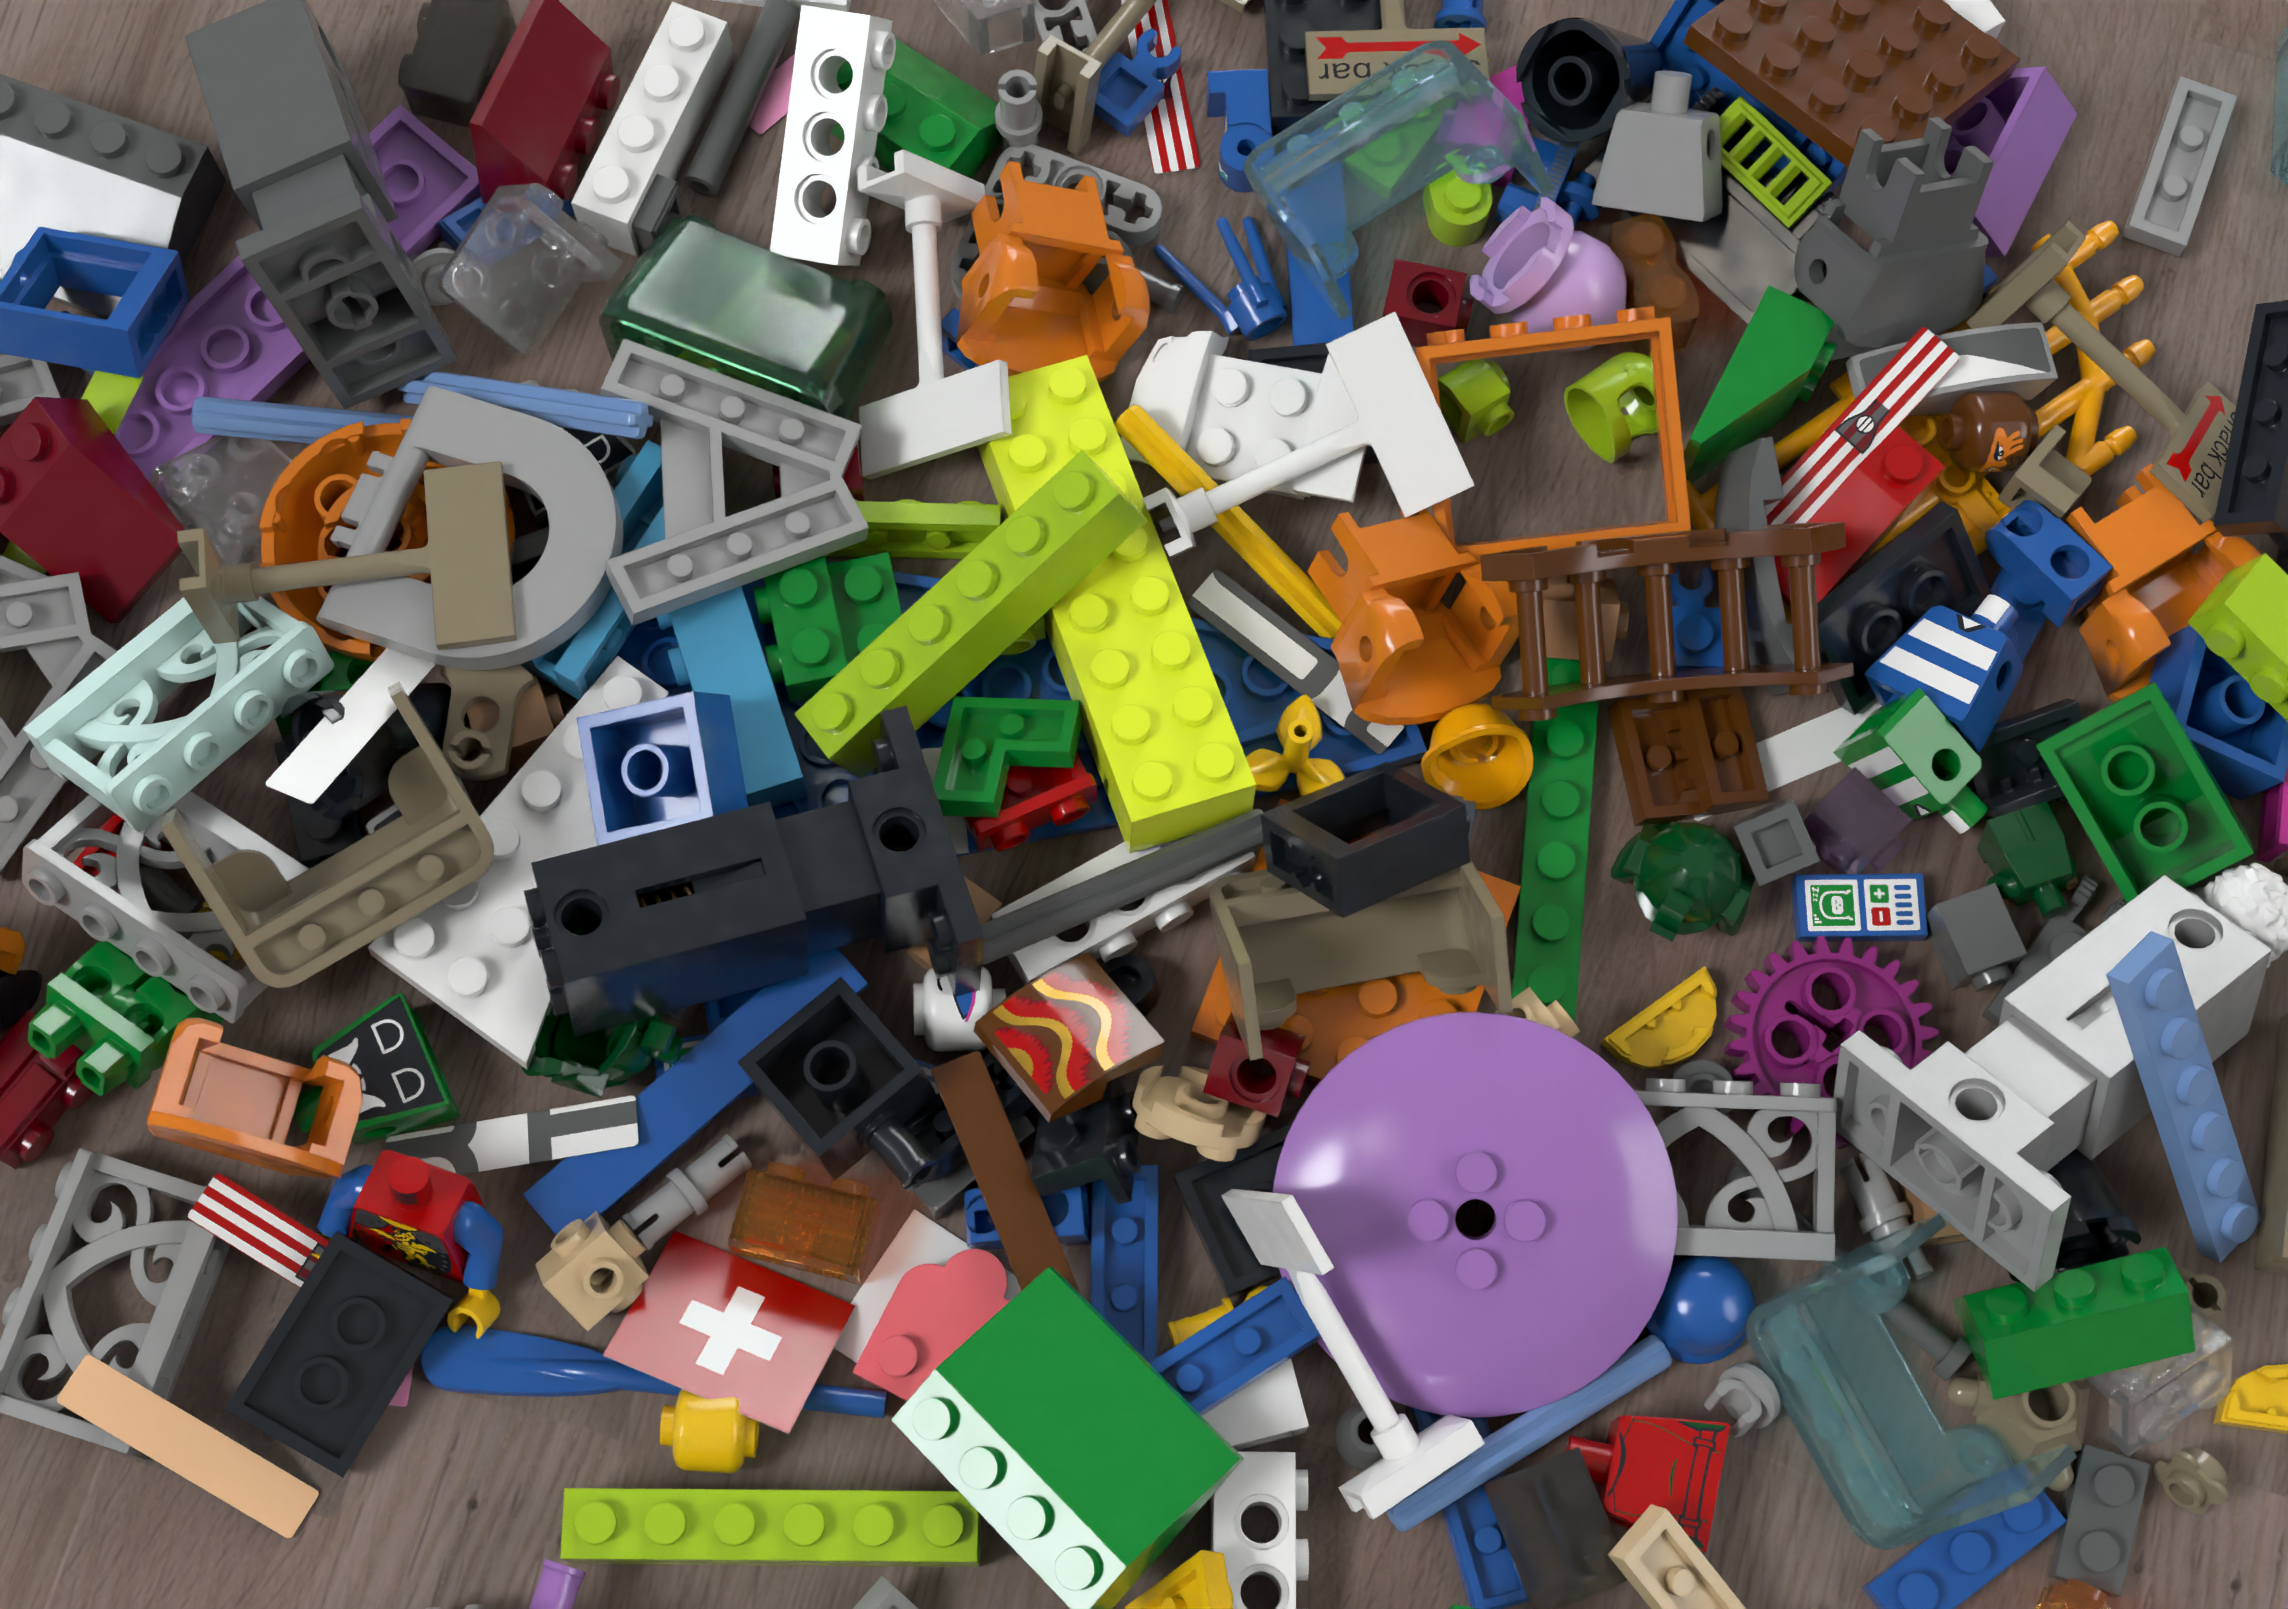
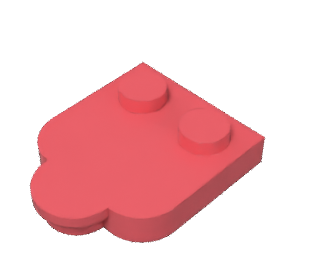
M967 1249L954 1255L946 1263L945 1267L937 1264H921L907 1271L899 1281L852 1373L907 1402L936 1367L1010 1302L1004 1298L1007 1290V1275L1002 1263L997 1257L985 1250Z

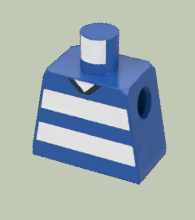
M1991 594L1985 597L1970 618L1943 605L1931 607L1864 675L1881 706L1920 688L1974 752L1978 754L1984 747L2022 675L2023 664L2011 639L2006 636L2007 632L2019 618V614L2007 601Z

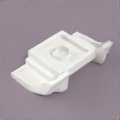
M1196 331L1187 337L1169 336L1158 339L1136 380L1129 407L1134 404L1141 406L1217 484H1224L1340 430L1356 422L1358 418L1330 354H1328L1322 374L1225 357L1222 354L1227 348L1229 337H1222L1214 331ZM1121 437V442L1129 461L1150 465ZM1367 445L1265 493L1304 500V497L1310 498L1313 495L1353 503Z

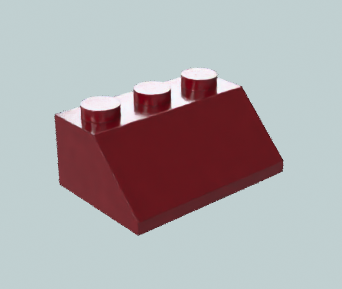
M559 0L530 1L469 122L482 203L550 222L561 200L568 201L572 197L577 183V167L583 154L588 156L592 154L598 139L601 116L604 110L612 111L620 89V78L617 75H613L611 48Z

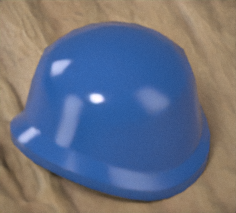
M1674 1255L1663 1294L1650 1320L1646 1324V1328L1650 1335H1656L1662 1340L1671 1357L1677 1361L1695 1365L1718 1361L1738 1348L1752 1327L1756 1307L1753 1290L1739 1268L1725 1257Z

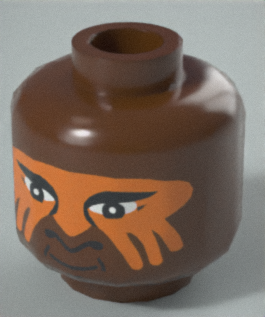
M1971 391L1959 396L1952 404L1949 413L1943 414L1939 423L1938 437L1941 448L1948 450L1952 462L1961 471L2006 472L2018 468L2024 462L2026 456H2030L2035 450L2039 437V424L2034 409L2028 407L2025 400L2016 392Z

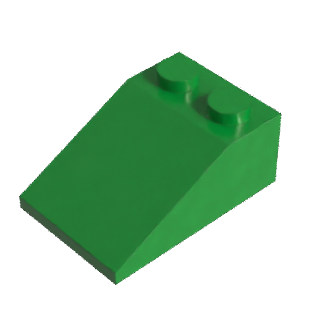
M1768 285L1685 448L1686 480H1690L1691 483L1695 482L1724 462L1727 453L1753 442L1786 419L1796 398L1808 403L1837 346L1836 343L1826 339L1834 321L1821 309Z
M2155 681L2036 744L2041 756L2127 903L2164 875L2185 889L2254 854L2252 841Z

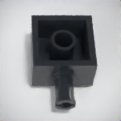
M842 977L838 978L738 1061V1064L754 1087L834 1181L870 1151L876 1153L900 1180V1184L906 1191L919 1187L936 1171L938 1167L937 1160L924 1149L904 1123L935 1098L937 1094L923 1068Z

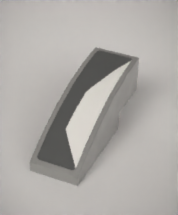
M2043 323L2005 324L1936 335L1959 355V361L1908 416L1949 413L1954 401L1959 396L1971 391L2016 392L2024 400H2032L2058 379ZM1907 342L1854 355L1845 361L1855 399Z

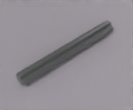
M1261 809L1251 810L981 924L980 926L984 934L982 964H988L1264 847L1260 816L1264 812Z

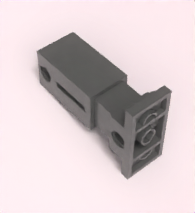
M266 0L185 35L233 190L260 229L256 233L235 241L240 259L344 409L350 408L458 361L450 338L428 304L416 268L388 225V222L398 219V215L346 67L306 0Z

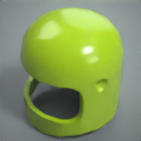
M1630 351L1620 353L1565 389V408L1573 427L1589 448L1610 464L1630 451L1632 438L1641 434H1655L1658 432L1651 360L1645 354ZM1623 407L1626 408L1630 415H1623L1621 409Z

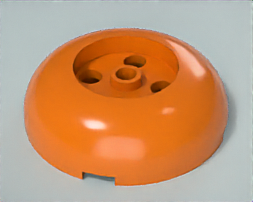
M400 418V423H381L365 426L363 421L350 424L321 437L296 456L273 485L261 514L259 529L262 532V563H260V567L339 558L341 548L334 545L330 538L337 525L352 530L357 528L345 523L341 515L361 474H369L378 478L382 476L370 471L366 465L372 451H380L382 454L394 457L412 419ZM427 462L424 470L446 468L447 466ZM424 472L414 489L385 552H390L389 550L396 546L399 547L393 551L422 548L428 543ZM505 490L512 569L515 544L512 542L516 539V530L512 507ZM424 573L407 576L431 584L430 574ZM332 585L270 592L280 610L299 622L304 621L314 628L326 649L358 660L375 662L385 651V647L336 632L323 626L316 620Z

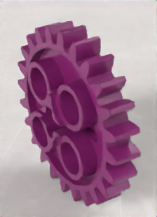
M1818 936L1812 943L1810 955L1807 954L1798 940L1793 941L1786 949L1787 962L1775 952H1771L1763 960L1767 974L1752 969L1744 978L1746 984L1754 993L1738 990L1731 999V1003L1745 1014L1731 1015L1724 1022V1028L1741 1035L1739 1039L1729 1042L1723 1049L1724 1054L1742 1057L1743 1063L1730 1075L1733 1080L1750 1079L1754 1086L1753 1095L1780 1096V1083L1821 1084V1097H1830L1823 1085L1824 1074H1837L1840 1044L1857 1031L1863 1032L1864 1026L1867 1025L1876 1026L1885 1032L1890 1042L1889 1049L1895 1052L1903 1064L1910 1070L1933 1053L1922 1049V1045L1932 1041L1939 1035V1029L1920 1026L1919 1019L1933 1008L1931 1003L1912 1004L1909 996L1920 984L1917 979L1899 985L1894 980L1900 967L1898 960L1889 963L1881 969L1875 965L1877 947L1872 945L1860 958L1853 956L1852 940L1848 937L1839 944L1835 953L1830 952L1829 945L1824 936ZM1824 984L1832 988L1839 1000L1838 1009L1826 1010L1820 1007L1813 999L1811 993L1812 985ZM1785 1004H1793L1798 1015L1788 1013L1785 1009ZM1783 1031L1792 1035L1799 1046V1057L1792 1059L1778 1054L1771 1041L1772 1032ZM1830 1031L1840 1038L1836 1044V1049L1832 1052L1827 1051L1822 1046L1826 1035ZM1783 1116L1787 1118L1784 1137L1788 1139L1799 1131L1802 1126L1806 1127L1802 1121L1795 1117ZM1809 1132V1141L1811 1146V1134ZM1836 1132L1835 1144L1838 1149L1846 1147L1850 1142Z

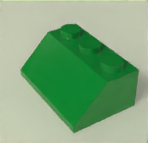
M896 39L895 58L890 69L886 70L883 95L886 97L888 105L887 118L883 129L877 134L874 157L878 159L879 165L892 172L895 171L894 153L904 149L968 178H972L1002 140V135L996 128L995 110L998 103ZM848 61L840 66L837 73V83L842 92L850 86L853 79V70ZM837 123L830 133L844 142V130Z
M2166 1246L2055 1273L2050 1280L2035 1292L2024 1283L2018 1282L1965 1295L1953 1300L1955 1312L1993 1400L2195 1352L2189 1291Z

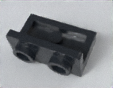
M2066 698L1995 724L1984 747L1977 754L1983 766L1966 784L1988 807L1985 815L1996 818L2054 799L2058 802H2068L2037 749L2036 744L2082 720L2083 716L2079 701Z
M1119 1078L1107 1082L1101 1100L1050 1123L1039 1113L1030 1179L1041 1197L1103 1179L1118 1205L1132 1201L1134 1175L1140 1172L1141 1167L1137 1150L1139 1131L1134 1126L1137 1112L1132 1105L1135 1093H1127Z

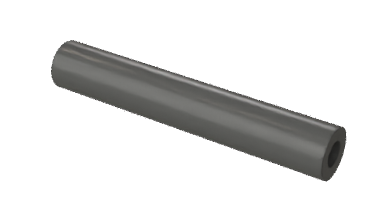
M766 0L684 178L685 184L701 195L708 197L717 196L796 24L799 11L787 0Z

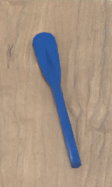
M462 1325L457 1332L451 1331L449 1326L443 1327L431 1335L421 1354V1365L427 1380L436 1388L451 1392L502 1396L563 1397L602 1394L618 1390L678 1396L681 1390L679 1387L603 1356V1353L552 1339L489 1328L479 1339H476L477 1327ZM815 1384L802 1410L884 1419L888 1392Z

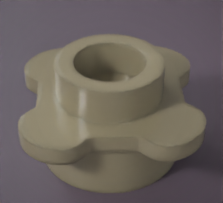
M2184 1447L2174 1453L2171 1457L2172 1461L2168 1463L2158 1461L2153 1466V1474L2163 1484L2167 1496L2174 1503L2194 1514L2205 1515L2210 1505L2223 1506L2229 1498L2225 1488L2227 1484L2225 1470L2215 1458L2201 1449Z

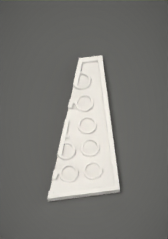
M619 656L614 659L480 816L494 844V858L488 871L478 880L376 938L368 947L372 957L527 1070L534 1055L535 1044L546 1015H549L552 1008L542 958H539L530 924V915L524 896V890L536 888L531 863L597 846L576 718L669 697L667 690Z

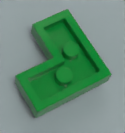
M954 697L933 783L943 816L998 818L1010 766L1073 768L1084 718L1080 700Z

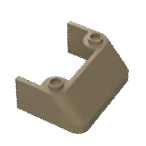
M400 682L388 687V691L419 743V746L403 754L395 761L388 776L390 795L402 816L293 879L286 881L275 862L269 856L251 849L235 851L212 864L178 809L175 808L164 815L161 830L253 975L268 986L287 988L301 983L478 880L488 871L492 864L494 844L489 831Z
M1471 859L1469 863L1344 918L1267 872V869L1231 875L1216 881L1209 888L1212 919L1231 1011L1250 1061L1263 1058L1260 1030L1277 1028L1287 1018L1292 1016L1297 1010L1296 994L1420 971L1428 984L1437 987L1446 994H1465L1474 990L1479 985H1484L1499 1013L1513 1012L1505 918Z

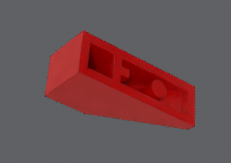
M1898 425L1851 472L1806 522H1845L1846 548L1822 552L1821 564L1815 565L1817 603L1832 592L1921 502L1945 468L1941 462ZM1776 556L1774 560L1781 597L1791 607L1789 568L1782 566L1781 556Z

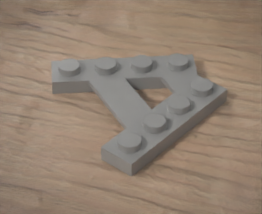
M623 339L601 387L600 395L645 402L648 405L649 414L653 416V421L660 423L664 540L606 560V575L632 626L867 539L869 526L843 480L860 438L862 425ZM722 446L779 466L781 498L725 517Z
M79 572L0 584V653L27 649L52 685V688L24 727L117 652V650L91 634ZM1 717L0 875L69 781V779L67 781L63 780L51 771L23 728L15 738Z

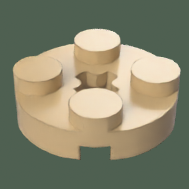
M1162 1065L1147 1068L1140 1074L1132 1105L1137 1112L1134 1126L1141 1134L1161 1140L1174 1138L1195 1145L1201 1155L1223 1162L1234 1160L1237 1149L1250 1147L1259 1140L1266 1113L1203 1093L1209 1070L1181 1066L1179 1077H1160L1164 1066Z

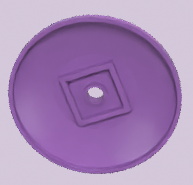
M1471 1011L1444 1013L1420 1018L1385 1031L1350 1052L1317 1084L1298 1111L1284 1141L1273 1184V1193L1293 1195L1333 1264L1334 1268L1324 1275L1315 1274V1276L1326 1289L1387 1397L1422 1411L1446 1416L1454 1415L1470 1418L1498 1417L1530 1411L1558 1401L1599 1377L1626 1352L1650 1320L1668 1280L1676 1247L1678 1208L1671 1162L1663 1139L1650 1113L1636 1092L1613 1067L1574 1038L1552 1027L1526 1018L1501 1013ZM1472 1199L1487 1202L1494 1209L1495 1213L1492 1228L1484 1235L1477 1237L1462 1233L1455 1223L1458 1208L1464 1202ZM1279 1268L1282 1278L1286 1276L1296 1291L1288 1271L1284 1268ZM1318 1340L1319 1345L1335 1361L1324 1340Z

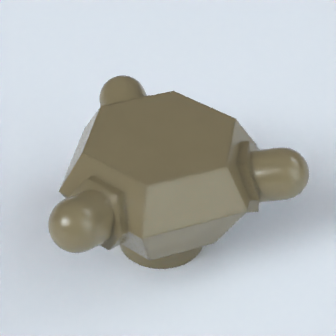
M1977 1373L1976 1379L1956 1377L1949 1382L1947 1386L1949 1400L1956 1406L1972 1409L1971 1416H1977L1975 1426L2024 1468L2033 1465L2034 1471L2040 1469L2045 1484L2052 1490L2063 1491L2071 1486L2074 1480V1473L2069 1459L2075 1458L2073 1452L2082 1449L2090 1388L2083 1383L2085 1378L1996 1400L1992 1399L1982 1373Z

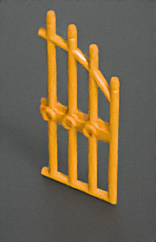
M2110 220L2099 223L2086 232L2087 238L2062 273L2054 280L2071 296L2068 303L2099 332V323L2118 311L2121 305H2127L2137 298L2144 289V283L2137 275H2131L2112 285L2111 290L2107 289L2089 301L2073 270L2095 255L2096 250L2101 251L2110 245L2118 236V227ZM2047 234L2032 246L2031 251H2036L2051 237V234ZM1981 303V305L1977 308L1975 312H1977L1984 304ZM1970 317L1955 327L1937 335L1972 329L1966 323ZM2055 325L2045 331L2052 356L2072 343ZM2144 339L2123 350L2122 354L2139 369L2151 360L2156 353V348L2150 340ZM2076 346L2080 381L2035 411L2039 424L2038 438L2049 432L2056 424L2059 425L2075 413L2066 459L2089 476H2092L2112 462L2114 456H2120L2129 450L2137 441L2138 436L2131 426L2126 425L2106 435L2104 441H2098L2094 444L2105 392L2115 386L2116 383ZM1848 371L1829 386L1840 399L1838 402L1774 444L1779 470L1803 455L1855 400ZM1943 414L1907 416L1898 425L1941 462L1945 468L1921 502L1867 557L1902 534L1940 501L1958 509L1977 556L1987 549L1985 533L2012 511L1997 499L1999 494L1984 477L1990 472L1961 471L1952 462L1948 450L1941 448L1938 428ZM1686 480L1690 522L1697 530L1715 528V506L1719 483L1703 494H1700L1690 480ZM1782 600L1786 623L1792 624L1791 607Z

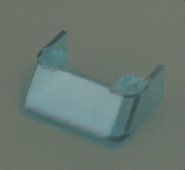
M1443 40L1420 45L1262 143L1248 155L1243 168L1254 193L1303 274L1340 320L1352 314L1335 280L1345 275L1358 258L1359 247L1351 232L1446 173L1453 170L1466 183L1489 184L1500 179L1507 171L1515 167L1541 195L1553 189L1523 114L1453 43Z
M1940 1213L1862 1245L1780 1291L1755 1308L1750 1313L1746 1323L1747 1338L1765 1373L1774 1383L1782 1404L1850 1527L1863 1542L1871 1547L1882 1550L1894 1549L2031 1502L2077 1457L2072 1447L2067 1445L2014 1464L2002 1441L1989 1429L1976 1424H1964L1944 1431L1880 1316L1881 1313L1892 1309L1901 1302L1907 1293L1908 1276L1901 1261L1947 1225Z

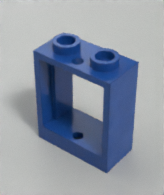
M39 226L25 247L16 253L11 267L0 281V353L140 379L190 300L179 251ZM59 287L122 297L108 320L45 309Z

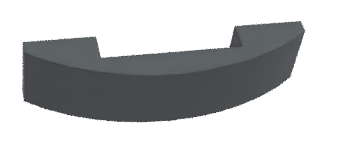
M1772 437L1760 438L1727 453L1720 475L1715 506V528H1726L1727 540H1729V531L1763 529L1764 525H1768L1764 506L1784 499ZM1774 556L1749 557L1750 567L1743 568L1749 662L1751 665L1794 664L1792 624L1786 623ZM1765 685L1773 696L1790 693L1789 685Z

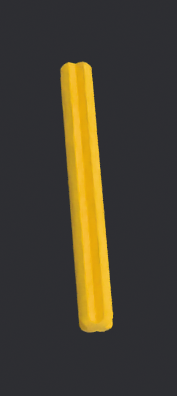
M1136 404L1130 406L1116 420L1114 425L1117 432L1181 496L1201 487L1207 492L1219 486L1141 406ZM1238 505L1216 515L1218 522L1210 526L1320 637L1335 639L1342 623L1314 581Z

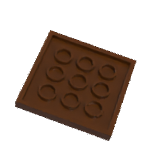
M1724 0L1690 25L1683 42L1847 168H1849L1862 129H1873L1884 139L1883 144L1923 138L1929 118L1939 117L1948 125H1951L2011 77L2020 60L2019 57L2002 46L1994 37L1984 33L1954 11L1943 0Z

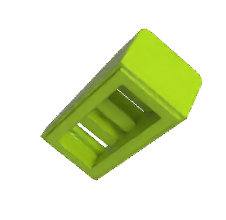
M1742 96L1738 97L1719 117L1721 167L1790 230L1832 187L1833 183ZM1747 122L1752 129L1728 153L1723 146ZM1764 139L1768 141L1771 146L1746 170L1741 165L1744 159ZM1784 156L1790 163L1765 188L1758 181ZM1802 173L1809 180L1783 206L1776 198Z

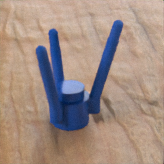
M1220 217L1216 221V225L1225 242L1224 244L1242 279V282L1233 287L1228 293V298L1231 301L1228 308L1163 245L1159 244L1154 247L1155 255L1220 319L1229 336L1241 331L1247 341L1258 340L1278 329L1287 320L1288 315L1285 311L1287 304L1277 289L1260 235L1252 217H1245L1242 223L1259 277L1255 276L1228 220Z

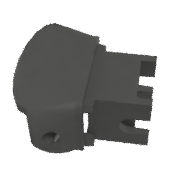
M1939 117L1929 118L1923 138L1883 144L1884 139L1873 129H1862L1839 199L1828 201L1823 210L1826 215L1817 216L1814 227L1805 233L1798 244L1794 260V279L1799 291L1836 323L1837 333L1844 340L1856 346L1882 348L1907 342L1922 327H1926L1934 335H1937L1955 327L1973 315L1982 303L1985 253L1989 241L1972 222L1994 161L1976 146L1964 147L1955 172L1950 176L1944 166V155L1952 127ZM1846 215L1874 239L1869 251H1865L1839 229L1842 216ZM1827 267V275H1826V278H1825V276H1824V271H1825V268Z

